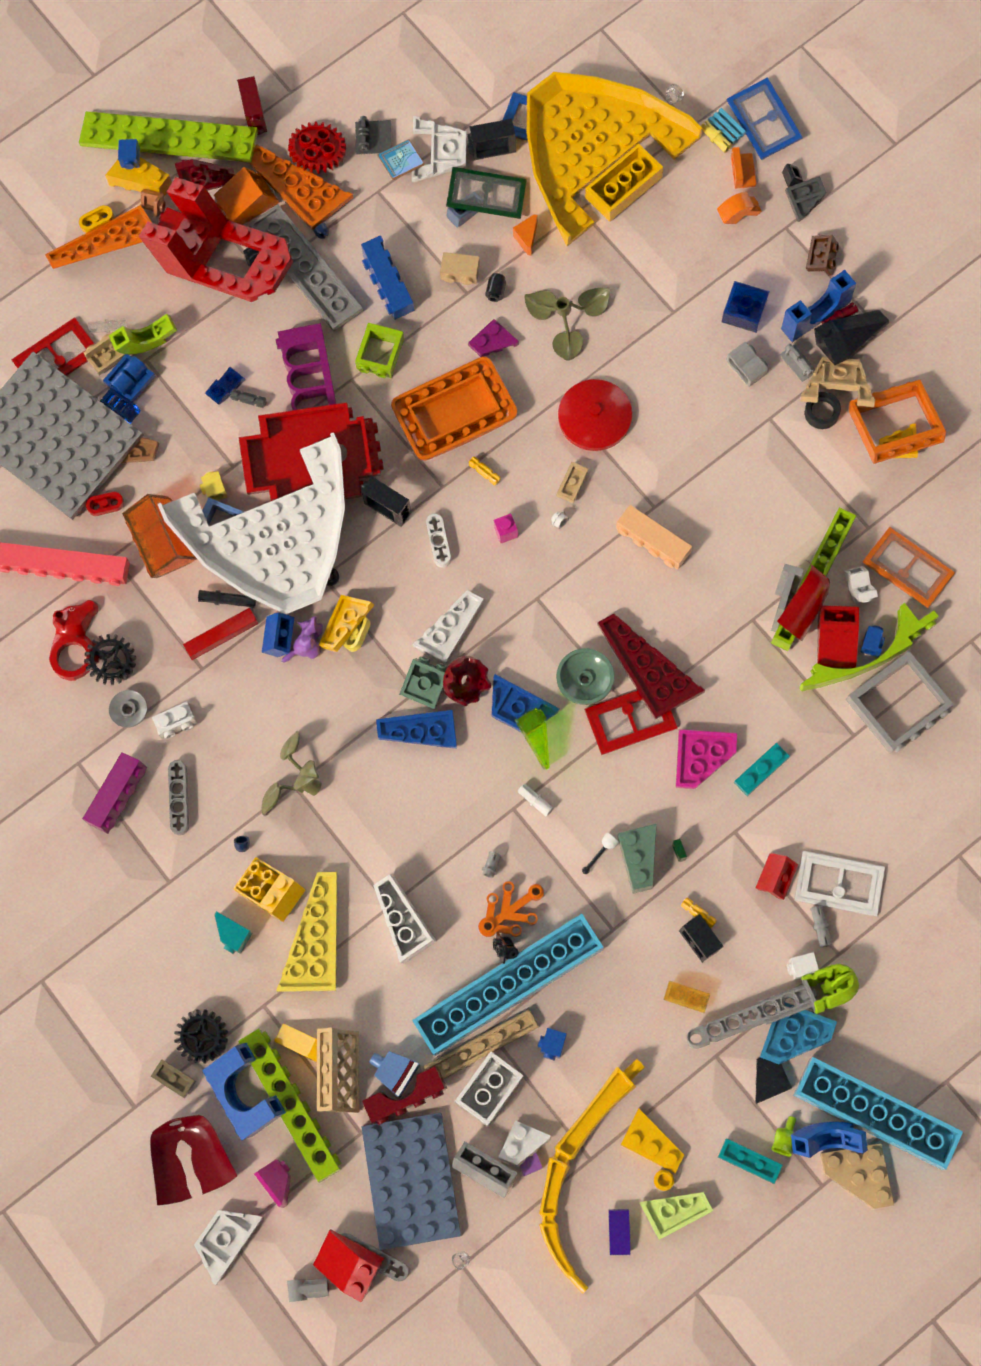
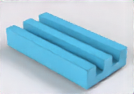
M722 108L719 109V112H715L713 117L708 118V121L717 130H720L722 135L732 144L736 143L746 134V131ZM717 119L724 126V128L715 120ZM726 130L730 131L735 136V138H733Z

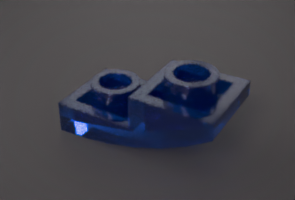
M229 367L219 381L216 379L205 394L220 405L231 395L233 389H237L243 383L245 378L232 367Z

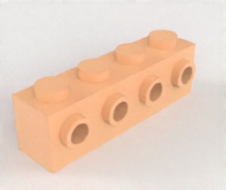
M632 505L628 506L617 521L616 528L621 535L632 538L637 546L645 547L652 556L660 557L670 568L674 567L678 570L691 553V545Z

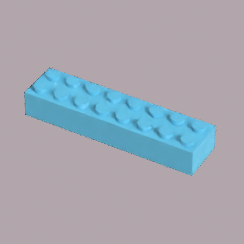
M814 1057L810 1058L793 1096L847 1123H852L853 1126L941 1170L948 1168L963 1131Z

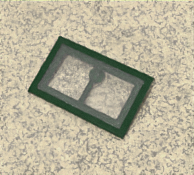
M452 167L446 207L521 219L527 179Z

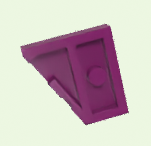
M495 319L468 342V346L480 357L490 355L493 352L503 351V348L519 345V341Z

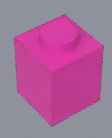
M511 513L493 520L494 529L500 544L518 538V529Z

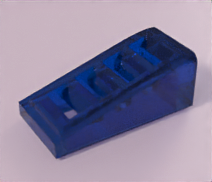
M112 388L100 400V402L130 424L141 411L135 403Z

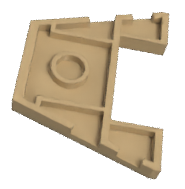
M822 357L811 380L808 381L805 391L801 394V402L817 403L819 388L858 391L857 406L874 407L875 399L872 397L871 388L867 384L860 359H847L834 365L828 357Z

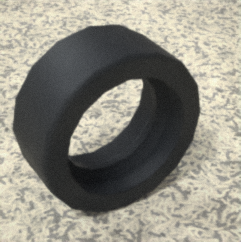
M822 391L818 392V402H827L833 407L832 417L825 420L815 417L812 414L814 402H807L804 411L807 422L817 429H827L835 425L841 412L840 401L837 397L829 392Z

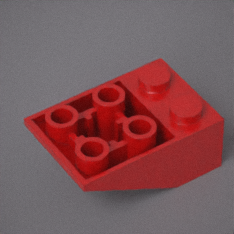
M822 605L818 612V664L830 668H856L859 607Z

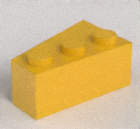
M141 157L139 168H121L117 159L105 174L109 186H119L125 188V190L139 192L147 189L163 193L164 196L167 194L166 191L172 183L169 174Z

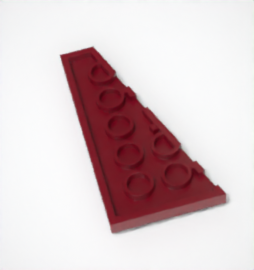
M612 614L597 622L598 627L654 719L705 693V689L698 686L692 681V678L680 671L673 662L655 647L653 648L642 636L636 634L617 615Z

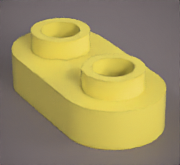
M367 617L362 620L343 644L351 652L359 650L370 628V620Z

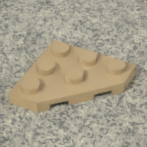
M881 1143L868 1145V1151L863 1154L847 1149L820 1154L824 1175L838 1183L842 1188L866 1203V1205L872 1209L894 1206Z

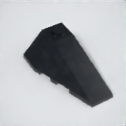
M880 310L828 321L814 328L816 345L834 365H837L855 355V351L860 346H865L867 344L866 341L871 336H876L889 324V319Z

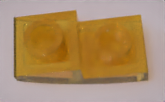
M669 981L663 1000L705 1013L710 993Z

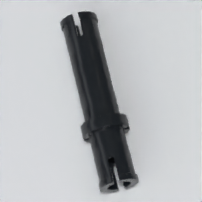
M199 590L198 602L255 608L256 600L246 595L223 593L220 590H216V592Z

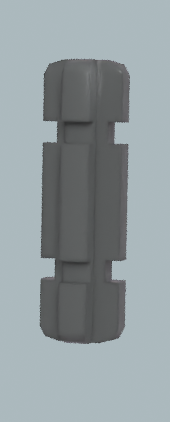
M233 389L230 398L232 400H240L242 403L253 406L256 404V407L264 408L266 405L265 397L259 396L258 398L257 395L243 391L240 393L241 391Z

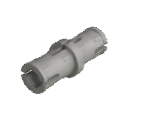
M823 906L810 908L815 924L813 928L817 932L820 948L832 945L828 931L829 923H826Z

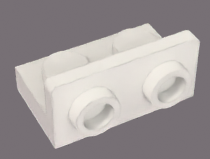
M187 701L152 717L161 739L172 738L177 732L190 730L194 724H197Z

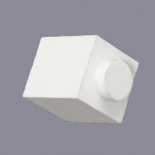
M814 952L790 958L787 970L790 976L793 975L794 980L801 979L802 976L807 974L813 975L815 971L819 970Z

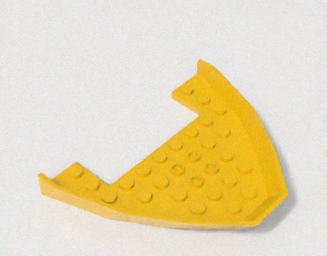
M553 72L527 92V139L533 175L566 246H569L594 225V221L572 199L576 194L648 136L651 135L675 160L701 138L703 130L690 115L646 91L599 77Z

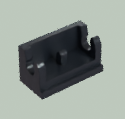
M700 914L683 925L679 930L702 963L724 947Z

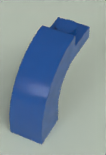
M816 1123L803 1127L791 1134L793 1154L811 1158L819 1151L829 1148H843L862 1154L868 1151L866 1131L854 1129L852 1123Z

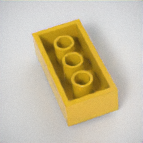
M638 143L586 187L585 198L610 222L662 178L663 166Z

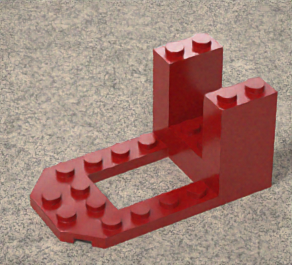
M175 177L166 192L185 218L177 231L147 222L139 235V238L166 273L249 302L258 300L259 296L266 293L267 295L275 293L293 263L285 238L227 220L204 186ZM221 239L260 251L244 278L205 266Z

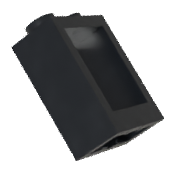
M512 118L469 126L470 134H467L469 154H473L474 160L516 153V137Z
M374 477L363 483L361 493L364 504L402 527L412 513L409 499Z

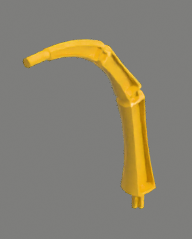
M638 1059L632 1062L623 1072L618 1067L614 1069L587 1108L554 1147L556 1150L555 1155L549 1157L545 1187L539 1211L543 1220L539 1226L547 1248L556 1264L582 1294L588 1287L575 1274L574 1268L568 1261L559 1237L558 1223L555 1222V1216L558 1215L560 1192L564 1179L570 1169L569 1162L575 1159L585 1141L600 1121L618 1102L636 1088L632 1080L645 1068Z

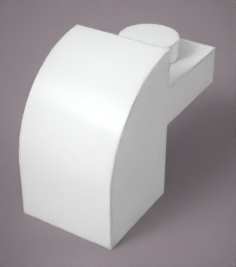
M860 566L845 570L847 586L855 604L869 602L878 597L877 590L871 585L869 572L865 567Z

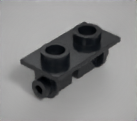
M497 931L496 938L493 939V950L496 951L497 957L505 964V959L516 958L519 951L510 937H502Z

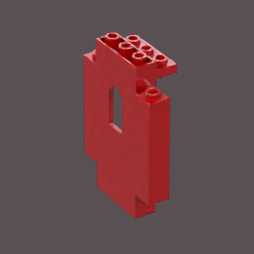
M347 402L258 415L261 434L238 437L247 494L269 492L270 500L273 501L314 484L300 449L327 439L334 432L338 444L345 446L347 449V457L342 461L344 499L362 497L361 487L363 481H359V478L380 476V470H384L383 460L378 457V452H381L380 440L376 441L375 434L378 433L377 422H373L372 418L365 419L364 416L356 417L357 420L350 421V418H354L352 407H348Z

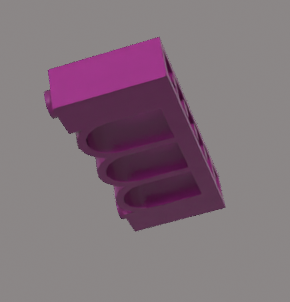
M321 323L277 331L279 338L275 339L277 349L282 351L283 362L288 371L287 384L290 393L293 395L291 399L292 410H298L297 406L302 400L327 395L329 405L336 404ZM314 349L319 351L320 361L302 365H292L288 362L289 358L295 353ZM323 372L324 385L298 389L293 386V382L297 377Z

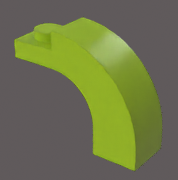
M165 314L154 323L141 329L133 330L122 326L110 334L109 338L115 351L122 354H139L166 343V338L175 333L177 328L171 316Z

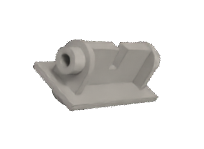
M788 344L785 347L786 350L780 356L803 382L813 375L815 368L795 344Z

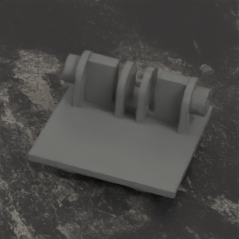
M361 116L358 122H355L356 154H378L391 148V120L369 121L366 116Z

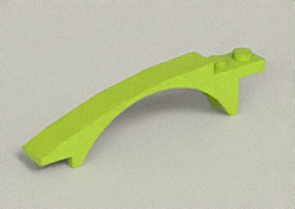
M903 603L897 611L898 624L894 641L883 655L869 664L851 669L830 668L816 663L812 666L813 669L810 670L813 676L802 682L799 689L806 691L852 679L882 666L909 650L913 644L911 641L916 640L921 635V631L924 629L928 631L933 628L939 617L938 614L932 611L921 620H918L908 606Z

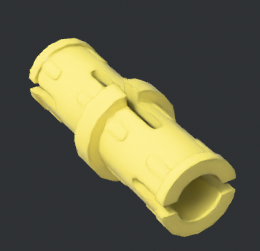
M708 120L705 121L706 125L704 123L701 125L702 131L710 138L712 143H715L724 153H727L726 149L730 150L733 144Z

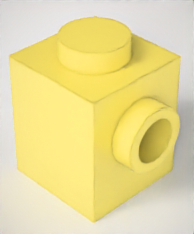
M218 471L208 472L201 477L203 484H200L203 495L207 494L208 498L216 501L228 497Z

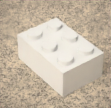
M490 1052L459 1094L455 1103L489 1127L520 1084L524 1075Z

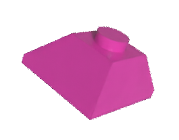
M275 1159L254 1173V1175L277 1206L284 1208L288 1202L291 1179L288 1171H290V1168L284 1160L280 1162L278 1159Z

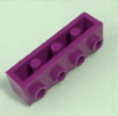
M121 752L82 819L90 826L109 834L110 830L115 826L120 813L125 809L130 796L135 792L140 779L145 775L147 766L140 760Z

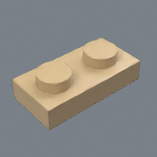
M571 462L556 496L574 503L589 469Z

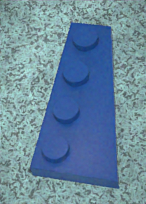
M452 710L376 719L379 740L457 749Z

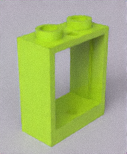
M368 322L355 360L356 368L362 373L367 374L370 372L381 378H392L404 342L403 331ZM370 337L394 343L387 365L363 359Z

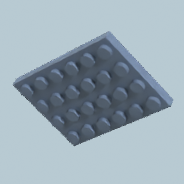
M442 1113L389 1121L381 1125L361 1126L379 1249L385 1250L460 1237V1226Z

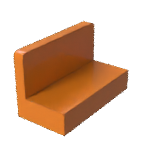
M732 147L731 163L735 189L756 187L753 154H740L739 147Z

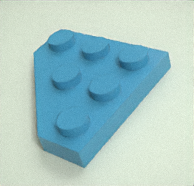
M784 1002L785 1006H787V1007H793V1006H794V1005H791V1004H789V1003ZM804 1010L772 1022L760 1057L781 1064L827 1044L832 1039L837 1021Z

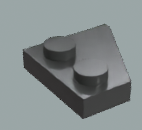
M820 176L788 187L785 190L797 222H800L826 194Z

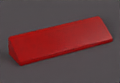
M248 608L189 640L183 646L191 660H194L258 625V622L251 609Z

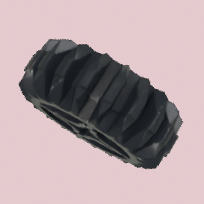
M107 634L106 640H104L103 636H99L100 642L93 639L92 643L94 646L88 645L87 649L89 651L84 654V656L88 657L84 659V663L90 664L86 667V671L93 670L90 673V677L97 675L96 682H99L102 678L104 685H106L107 680H110L111 685H114L115 679L120 684L122 682L121 677L127 680L128 675L126 673L132 674L133 670L131 668L136 666V663L132 662L136 660V656L131 655L135 650L134 648L128 649L131 643L123 644L125 638L122 637L118 641V635L116 634L113 639H110V634ZM105 646H114L110 651L99 650ZM119 650L125 655V665L117 657ZM95 654L99 656V659L103 662L101 669H99L95 664ZM114 654L113 661H110L106 666L107 658L112 657ZM110 668L121 669L116 673H106Z
M197 1009L195 1011L196 1016L189 1012L188 1016L190 1019L181 1018L185 1023L184 1025L177 1024L181 1031H175L174 1034L180 1036V1038H176L174 1042L181 1043L176 1049L178 1051L183 1050L181 1056L185 1057L188 1055L187 1060L189 1062L195 1057L196 1064H199L201 1058L202 1062L206 1064L208 1061L207 1057L211 1061L215 1060L214 1053L221 1056L218 1049H226L222 1042H228V1038L223 1037V1035H227L229 1032L228 1030H222L226 1026L225 1022L218 1024L222 1019L220 1016L214 1019L215 1012L212 1011L208 1016V1010L204 1009L201 1015L200 1010ZM201 1021L195 1031L188 1032L194 1023ZM207 1021L215 1026L217 1035L208 1033ZM200 1032H203L204 1035L210 1038L205 1037V1039H202L203 1041H200V1039L193 1035L198 1036V1034H201ZM186 1038L194 1039L196 1052H193L188 1047ZM215 1041V1044L212 1046V1048H210L206 1052H202V1050H204V1047L208 1042Z

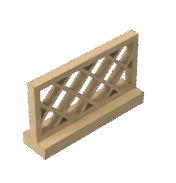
M338 1028L317 1029L318 1112L359 1113V1031L341 1030ZM350 1035L352 1036V1045H351V1046L349 1045V1043H348V1041H347V1039L349 1038ZM342 1046H344L347 1051L345 1055H343L340 1051ZM349 1057H351V1059H352V1065H351V1066H350L349 1063L347 1062V1060H348ZM343 1066L347 1071L344 1076L340 1071ZM349 1077H351V1079H352V1085H351V1087H350V1085H349L348 1082H347V1080L349 1079ZM343 1086L347 1091L345 1096H343L340 1091ZM349 1098L352 1099V1108L347 1103Z

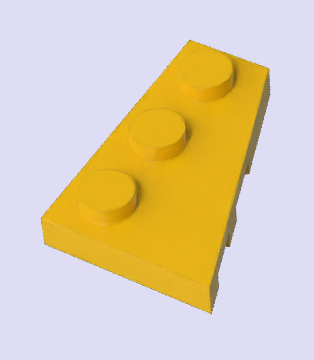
M341 595L319 646L323 649L338 652L374 607V604L369 601Z

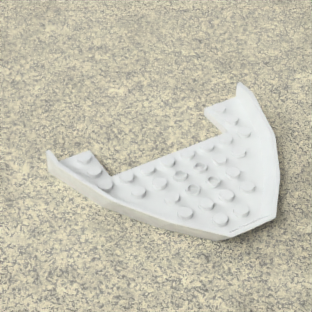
M334 432L330 434L331 437L300 449L314 484L212 526L208 525L194 492L165 505L158 503L164 521L205 568L244 595L284 614L320 601L337 556L345 511L341 449Z

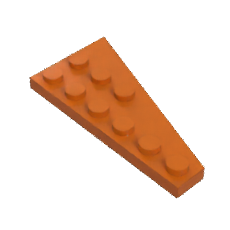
M255 145L252 163L249 164L312 230L354 198L352 193L345 192L339 189L338 186L327 183L323 178L307 170L303 171L302 167H297L291 164L290 161L279 158L275 153Z

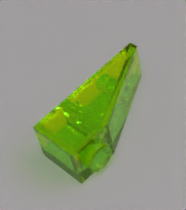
M533 708L514 719L542 768L547 770L550 768L547 724L544 721L546 716L541 709Z

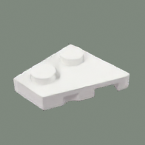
M515 1120L501 1150L499 1159L518 1167L525 1162L526 1158L535 1154L537 1149L546 1142L548 1143L551 1140V1136Z

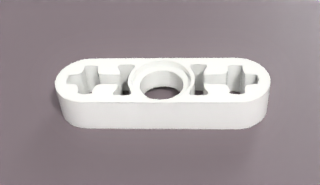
M431 514L426 519V526L434 562L439 567H446L451 562V555L443 519L438 514ZM436 519V522H438V531H434V526L431 524L432 520ZM436 536H441L444 542L436 545L433 539ZM441 549L443 550L444 557H446L443 562H441V559H438L440 558L439 550Z

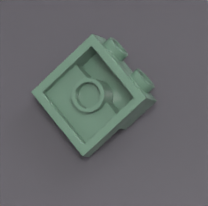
M420 656L419 659L415 658L412 660L399 695L435 709L444 690L443 677L447 667L441 664L436 666L429 664V659Z

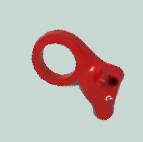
M87 600L80 605L68 606L63 610L55 611L53 614V625L56 628V633L50 651L49 662L53 671L62 679L76 681V679L84 677L89 672L86 671V667L90 664L85 663L75 671L62 669L59 665V655L69 645L82 646L86 652L89 651L87 649L88 645L94 646L92 641L86 636L91 619L98 613L99 608L98 604L92 600ZM95 654L94 661L99 662V656Z

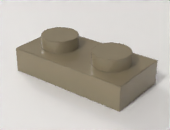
M163 1059L151 1075L152 1078L183 1098H186L196 1082Z

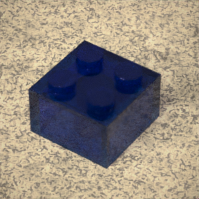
M734 281L723 312L722 323L757 333L770 291Z

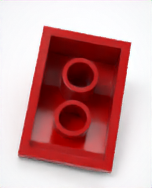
M330 1229L313 1265L343 1293L362 1302L368 1294L384 1258Z

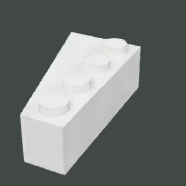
M389 874L373 885L400 963H406L437 942L394 876Z

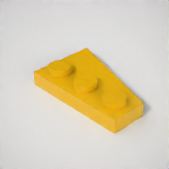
M638 1108L621 1146L676 1173L684 1154Z

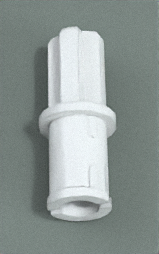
M523 784L519 788L518 793L531 803V807L534 806L545 817L553 810V807L541 798V794L538 795L527 784Z

